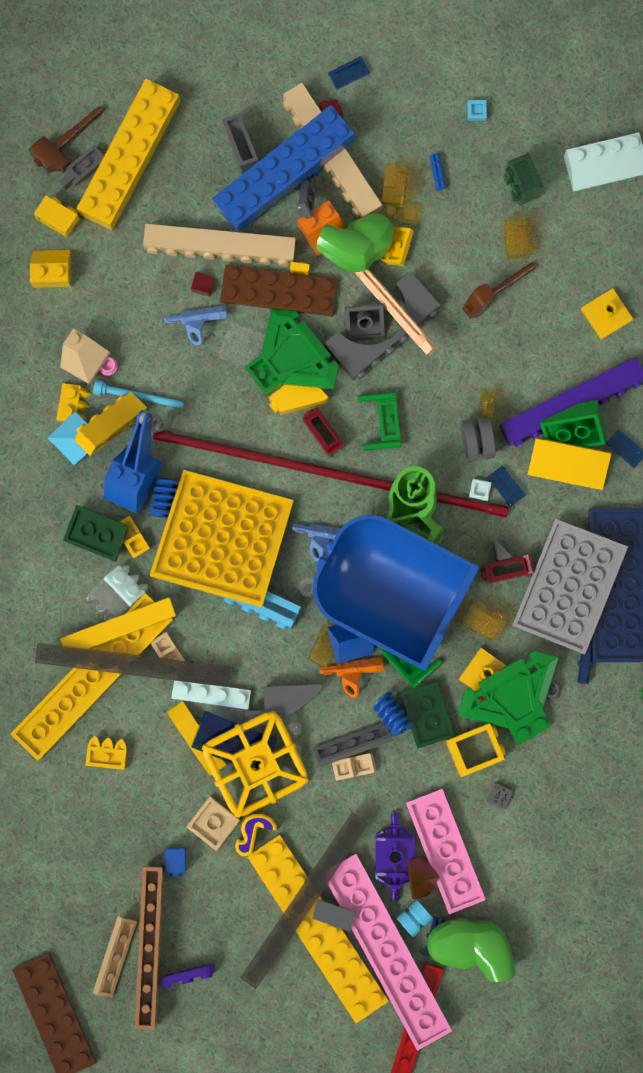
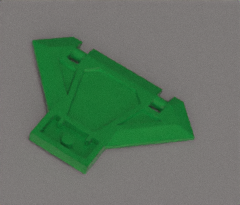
M271 309L262 354L245 366L246 371L266 397L283 385L324 389L335 388L339 365L336 361L328 362L327 359L331 357L330 353L304 321L300 323L296 321L300 317L296 311Z
M535 650L528 653L531 658L530 660L524 662L520 658L478 682L480 688L476 691H473L471 687L466 689L457 715L508 728L518 746L552 727L543 711V706L559 657ZM535 666L536 669L529 672L528 669ZM484 695L485 698L479 701L478 698Z

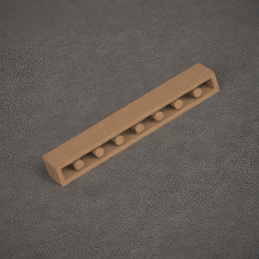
M143 866L135 1012V1029L155 1030L157 1027L165 866Z

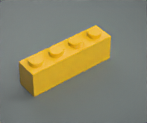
M132 392L126 396L121 395L115 404H109L102 414L94 415L87 425L85 423L82 424L76 431L77 435L74 441L91 456L134 424L139 412L146 410L147 407Z

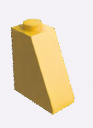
M283 385L269 397L271 402L269 406L275 413L279 412L281 415L325 404L328 402V396L321 388Z

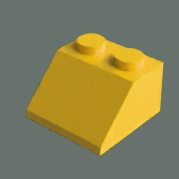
M71 250L33 251L30 261V283L33 288L71 287Z

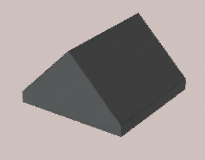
M383 303L345 307L347 339L354 341L385 338Z

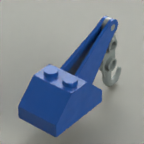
M145 410L139 412L129 445L113 459L104 480L103 498L137 514L141 513L164 463L151 457V431L156 433L168 428L172 419L171 410H167L168 414L165 421H163L161 416L153 412L149 413Z

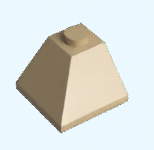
M73 329L63 343L60 367L86 383L91 384L109 357L110 352L88 336Z

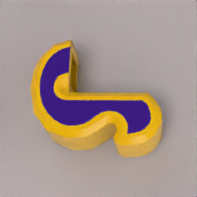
M252 814L245 818L241 827L244 840L237 839L235 845L239 855L248 856L253 853L258 827L277 831V824L272 817L265 814Z

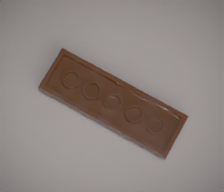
M225 265L220 303L289 310L332 317L337 279Z
M50 953L13 969L12 971L56 1073H77L96 1064L97 1062Z

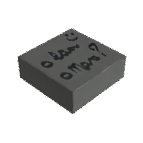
M495 783L487 801L506 809L513 791Z

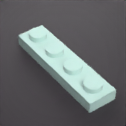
M174 679L172 699L246 710L249 708L251 690Z

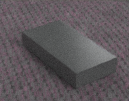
M318 899L312 919L350 931L355 911Z

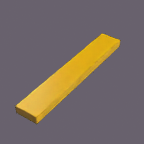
M166 598L60 638L66 657H70L176 617L170 598Z

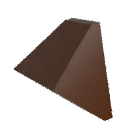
M424 856L407 860L412 899L415 900L428 896L440 876Z

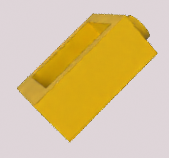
M489 723L446 741L460 777L505 760L504 755H506L503 745H499L496 737L499 735L495 726L491 727ZM486 730L497 757L466 769L456 742Z

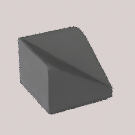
M495 541L493 543L497 562L512 558L506 541Z

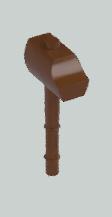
M98 106L92 112H89L90 114L77 125H74L73 128L68 130L53 144L45 136L37 140L29 148V152L34 158L33 162L38 167L42 166L48 173L54 171L64 173L70 162L59 150L94 119L96 120L103 113V110Z
M531 262L492 289L487 284L478 286L470 294L462 309L470 319L479 317L483 314L494 296L512 286L513 283L525 275H528V273L536 269V265Z

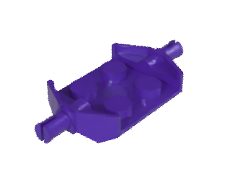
M391 813L390 827L375 834V878L390 886L391 900L395 901L396 893L397 901L399 900L400 886L410 882L407 860L415 858V835L400 827L399 813H395V821L394 813ZM393 851H398L401 854L400 861L396 863L390 860V854Z

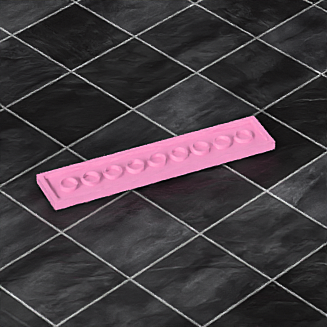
M357 854L322 872L339 906L355 911L351 928L417 1051L452 1032Z

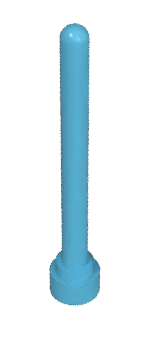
M97 379L93 388V394L99 396L101 394L105 395V393L126 396L132 392L142 401L176 408L184 406L183 401L107 386V383Z

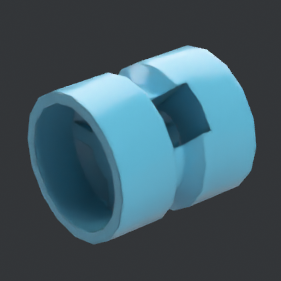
M415 900L409 906V912H402L396 919L412 937H415L421 930L420 926H427L433 920V917L418 900Z

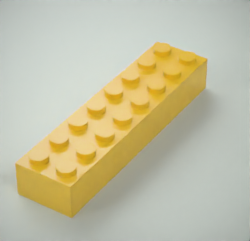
M148 79L144 80L77 206L79 215L113 231L180 104L179 94Z

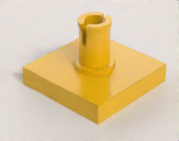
M613 288L581 307V311L600 340L633 321L632 316Z
M480 648L458 680L476 691L480 688L478 682L506 667V665Z

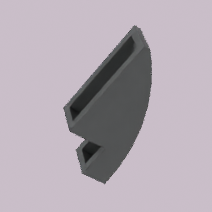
M238 113L224 118L222 121L242 175L259 161L242 117Z
M322 684L264 687L265 710L245 711L246 722L272 710L276 711L281 719L286 718L308 704L322 690ZM268 720L265 721V722H263V723H261V724H259V725H257V726H261V725L267 724V723H268Z

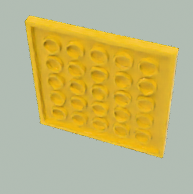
M183 470L150 577L262 608L294 500Z

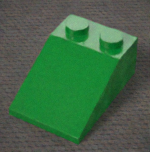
M598 400L579 403L540 421L545 439L583 447L606 444V427Z

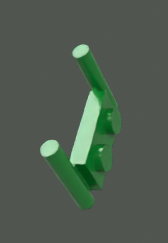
M396 392L358 395V403L377 401L382 441L364 443L363 451L400 448L401 439Z
M378 647L386 659L414 689L443 664L437 658L427 667L426 671H423Z

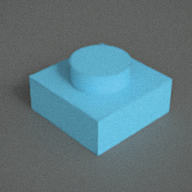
M468 100L467 121H486V100Z

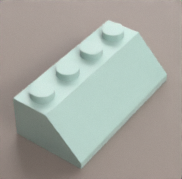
M640 133L567 149L564 160L573 192L643 175V144Z

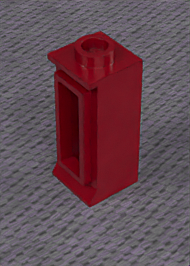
M312 408L304 414L303 423L328 458L332 457V454L338 449L342 450L345 447V444L319 408L315 410ZM315 418H320L335 439L330 445L326 444L311 423Z
M529 554L484 564L483 569L480 570L482 580L486 581L487 585L529 576L534 573ZM522 561V571L494 577L493 567Z

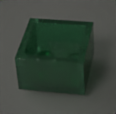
M527 153L508 161L503 178L506 185H510L512 189L511 197L513 201H517L518 205L521 206L540 198L544 186L530 154Z

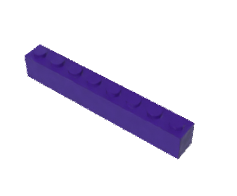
M637 357L502 422L499 428L509 447L512 445L518 447L525 443L524 439L530 436L534 439L542 434L540 425L542 420L579 403L598 400L600 406L610 401V397L614 395L620 397L627 393L626 389L630 387L636 389L642 386L643 369Z

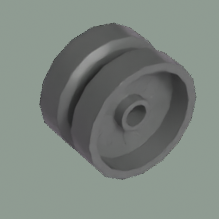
M489 417L478 418L476 427L471 419L462 420L461 434L467 462L478 461L479 448L484 459L495 458L494 433Z

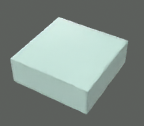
M472 479L469 498L488 501L492 482Z

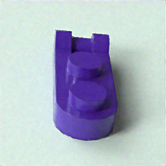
M213 963L167 974L162 978L161 986L168 989L176 982L182 981V984L193 982V978L201 976V979L213 977L212 973L216 972L215 965Z

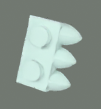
M118 565L105 576L104 580L131 607L146 593L148 584L138 585L139 575H128L130 565Z

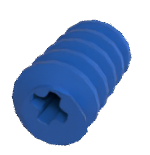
M161 478L155 480V484L159 487L153 488V491L157 494L151 496L155 502H150V506L154 509H149L148 513L158 518L168 519L166 517L170 513L168 507H172L173 504L170 500H173L175 497L172 495V492L177 491L173 485H179V482L168 478Z
M388 692L377 700L373 710L378 712V717L382 718L384 724H387L386 727L388 730H391V734L398 736L412 728L414 722L407 724L410 717H402L405 710L398 711L401 705H393L396 698L389 699L392 693Z

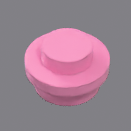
M108 357L100 372L106 376L113 375L118 368L116 360Z

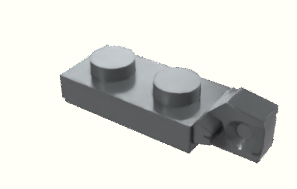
M96 145L90 147L66 168L65 176L59 181L65 190L72 184L75 186L80 184L98 169L105 155Z
M313 177L307 178L300 184L301 190L299 191L297 207L299 212L303 213L305 219L313 217L316 197Z

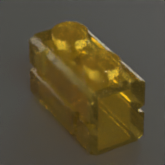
M386 164L382 197L383 205L403 207L405 200H409L410 189H407L406 186L411 183L412 173H408V165Z
M526 217L505 219L503 228L506 260L529 259L530 253H533V242H529V235L532 233L531 223L527 222Z
M480 602L472 603L461 624L496 642L507 622L503 619L505 616L497 611L489 612L486 610L487 606Z

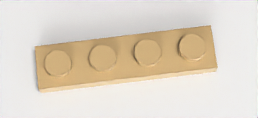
M117 917L93 990L94 994L113 997L137 921L130 918Z

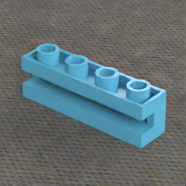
M268 591L262 608L225 597L223 600L233 606L235 603L241 605V610L251 614L252 611L258 613V618L269 622L271 619L277 622V627L284 630L287 627L292 629L301 610L300 606Z

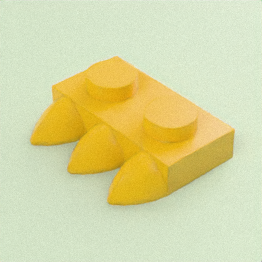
M394 227L395 232L392 246L380 260L388 265L404 266L414 231L411 228Z
M62 383L56 420L64 422L71 414L76 412L86 421L87 418L83 414L78 413V411H83L89 408V406L80 398H86L91 393L80 385Z
M94 736L88 744L85 766L125 770L127 756L125 742L123 739H120L113 749L112 741L108 737L100 747L98 738Z

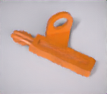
M382 657L352 660L341 664L336 662V666L324 665L320 667L319 673L332 675L334 672H337V676H342L344 691L350 697L356 698L359 695L361 674L384 671V662ZM347 685L353 688L354 693L348 689Z

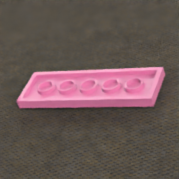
M443 789L406 802L428 862L440 876L437 885L448 913H454L486 900Z

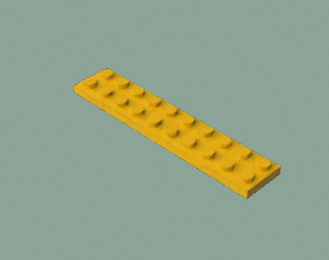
M145 593L125 614L155 602ZM170 618L92 648L14 729L11 735L36 760L40 761L142 654L151 642L163 632L173 619Z
M278 835L247 856L355 1023H358L389 1002L343 930L312 919L318 899L322 900V898L282 837Z

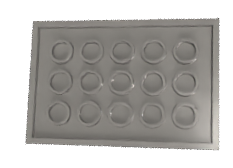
M555 519L512 626L585 655L628 546Z

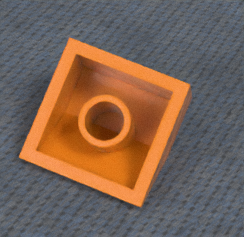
M329 200L313 210V217L305 219L303 216L297 220L298 228L317 256L321 255L316 248L317 241L326 224L346 229L339 214Z

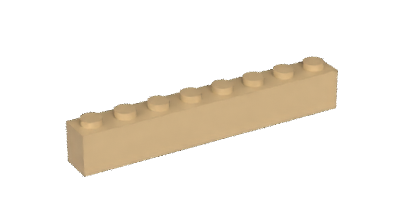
M303 83L283 94L284 101L282 104L287 112L291 111L293 114L292 119L297 127L301 126L302 128L321 113ZM346 149L323 165L327 173L331 172L334 185L342 189V196L346 203L350 202L353 206L352 212L357 219L382 210L381 202Z
M145 224L143 240L144 250L149 254L166 252V255L177 256L178 253L185 254V257L195 258L196 255H199L209 260H213L215 257H220L224 261L241 259L243 263L259 261L263 265H270L273 262L283 267H288L291 262H294L296 238L155 224Z

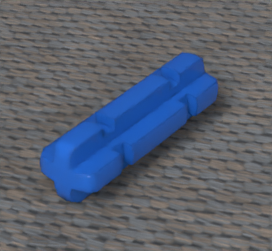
M440 154L430 155V162L432 164L434 181H436L435 187L436 190H444L446 183L443 180L444 173L442 163H440Z

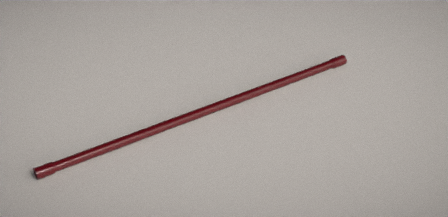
M163 430L153 434V440L176 443L390 491L393 482L174 434L170 431ZM436 492V502L486 512L490 515L504 518L508 514L509 507L494 503L489 504Z

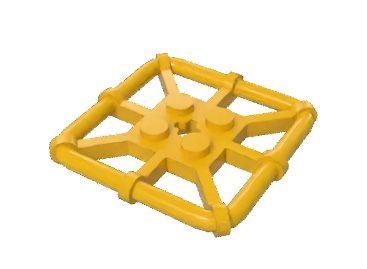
M273 710L263 713L241 725H235V728L209 740L202 747L204 758L215 779L216 787H219L230 811L238 818L248 815L270 803H276V800L300 789L309 780L307 778V771L296 750V743L292 742L281 717ZM268 720L262 739L249 745L243 732ZM275 722L285 746L272 753L267 742ZM238 734L245 747L233 754L214 748V746ZM289 752L299 775L281 770L275 759ZM212 754L232 760L236 771L222 777ZM253 760L261 761L258 769H255V767L251 768L250 765L253 764ZM240 776L244 789L236 806L226 783ZM277 776L297 781L275 793H272L267 781ZM263 784L268 796L244 808L249 791Z

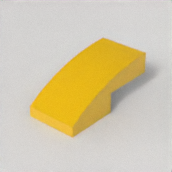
M130 515L119 521L130 526L124 544L133 559L150 549Z

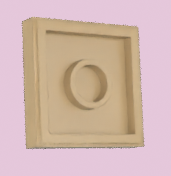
M210 796L186 828L217 851L241 820Z

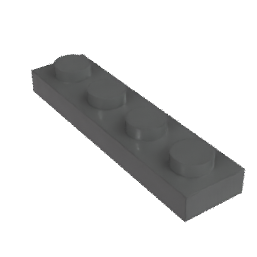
M381 723L314 747L313 750L319 767L393 741L391 733L386 727L387 724Z

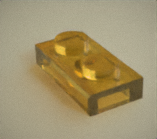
M326 624L322 625L307 658L323 668L327 666L333 653L326 628L329 626Z

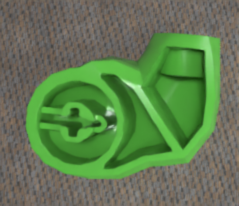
M380 213L368 214L354 220L346 229L326 224L319 235L316 248L318 252L338 268L348 273L363 272L375 261L384 257L389 251L394 240L395 229L392 221Z
M411 466L403 469L394 480L388 495L389 511L387 519L439 545L444 529L432 518L436 510L437 500L435 480L430 472L424 468Z
M464 918L449 920L435 927L428 936V952L432 959L441 965L460 969L477 966L490 982L506 981L516 975L507 937L490 920L473 921Z

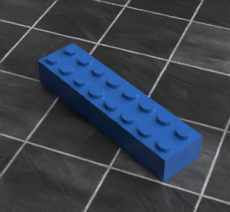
M330 105L212 198L214 205L236 232H240L355 141V133Z

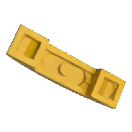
M182 701L167 713L208 774L212 776L202 750L203 744H206L209 739ZM212 754L219 770L226 766L221 756Z

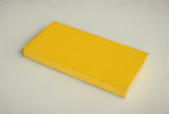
M536 437L527 474L603 490L611 452Z

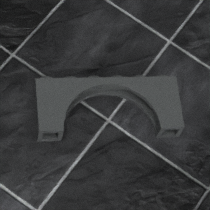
M411 271L396 283L395 288L402 297L405 311L420 328L425 325L423 323L428 318L431 320L439 313L440 304ZM400 327L398 332L385 342L363 345L350 341L338 331L324 343V347L354 381L356 378L358 380L363 378L370 366L376 367L382 361L380 359L385 354L387 356L396 349L395 346L399 342L403 344L410 336Z

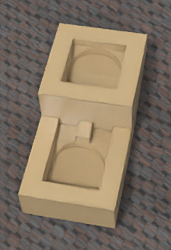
M167 632L151 642L152 647L172 677L188 667V664Z
M373 753L346 758L332 763L336 781L377 772Z

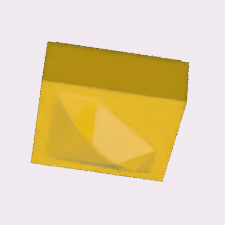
M291 262L290 273L309 275L310 264Z

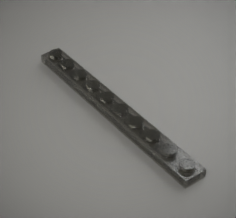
M37 643L35 663L222 687H229L231 667L46 643Z
M351 812L240 976L242 980L253 988L257 989L367 826L368 823Z

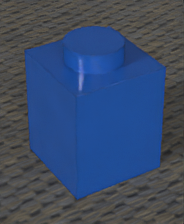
M166 848L165 873H170L171 877L182 876V873L186 872V848Z

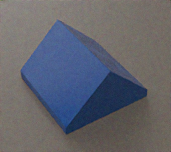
M338 625L326 627L337 664L374 653V644Z

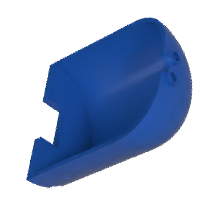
M365 515L354 518L338 531L334 540L330 539L325 547V550L328 551L326 556H320L316 564L318 570L313 581V595L320 612L332 623L426 671L479 566L384 517Z

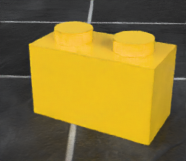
M45 196L34 212L35 218L68 238L80 220L77 215L78 212L70 206L64 207L61 205L62 202L53 196L52 198Z

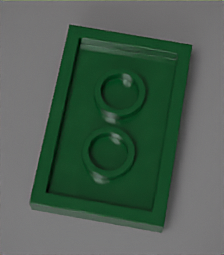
M76 505L63 541L117 562L130 526Z
M438 681L400 692L406 714L410 717L409 723L414 722L411 730L417 749L454 738Z

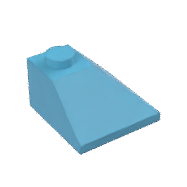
M76 412L71 414L48 437L73 465L87 454L74 441L77 429L84 423L87 425Z

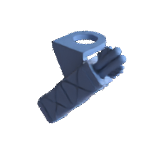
M225 305L180 312L178 316L165 317L164 322L171 324L181 321L182 325L186 324L187 335L190 341L195 345H200L203 343L202 329L205 321L227 318V310ZM192 332L198 336L199 341L193 337Z
M300 523L292 525V530L299 533L307 532L308 537H312L310 553L317 562L320 556L324 557L328 541L330 539L334 540L340 530L339 528L311 523L310 527ZM315 548L319 552V557L315 554Z

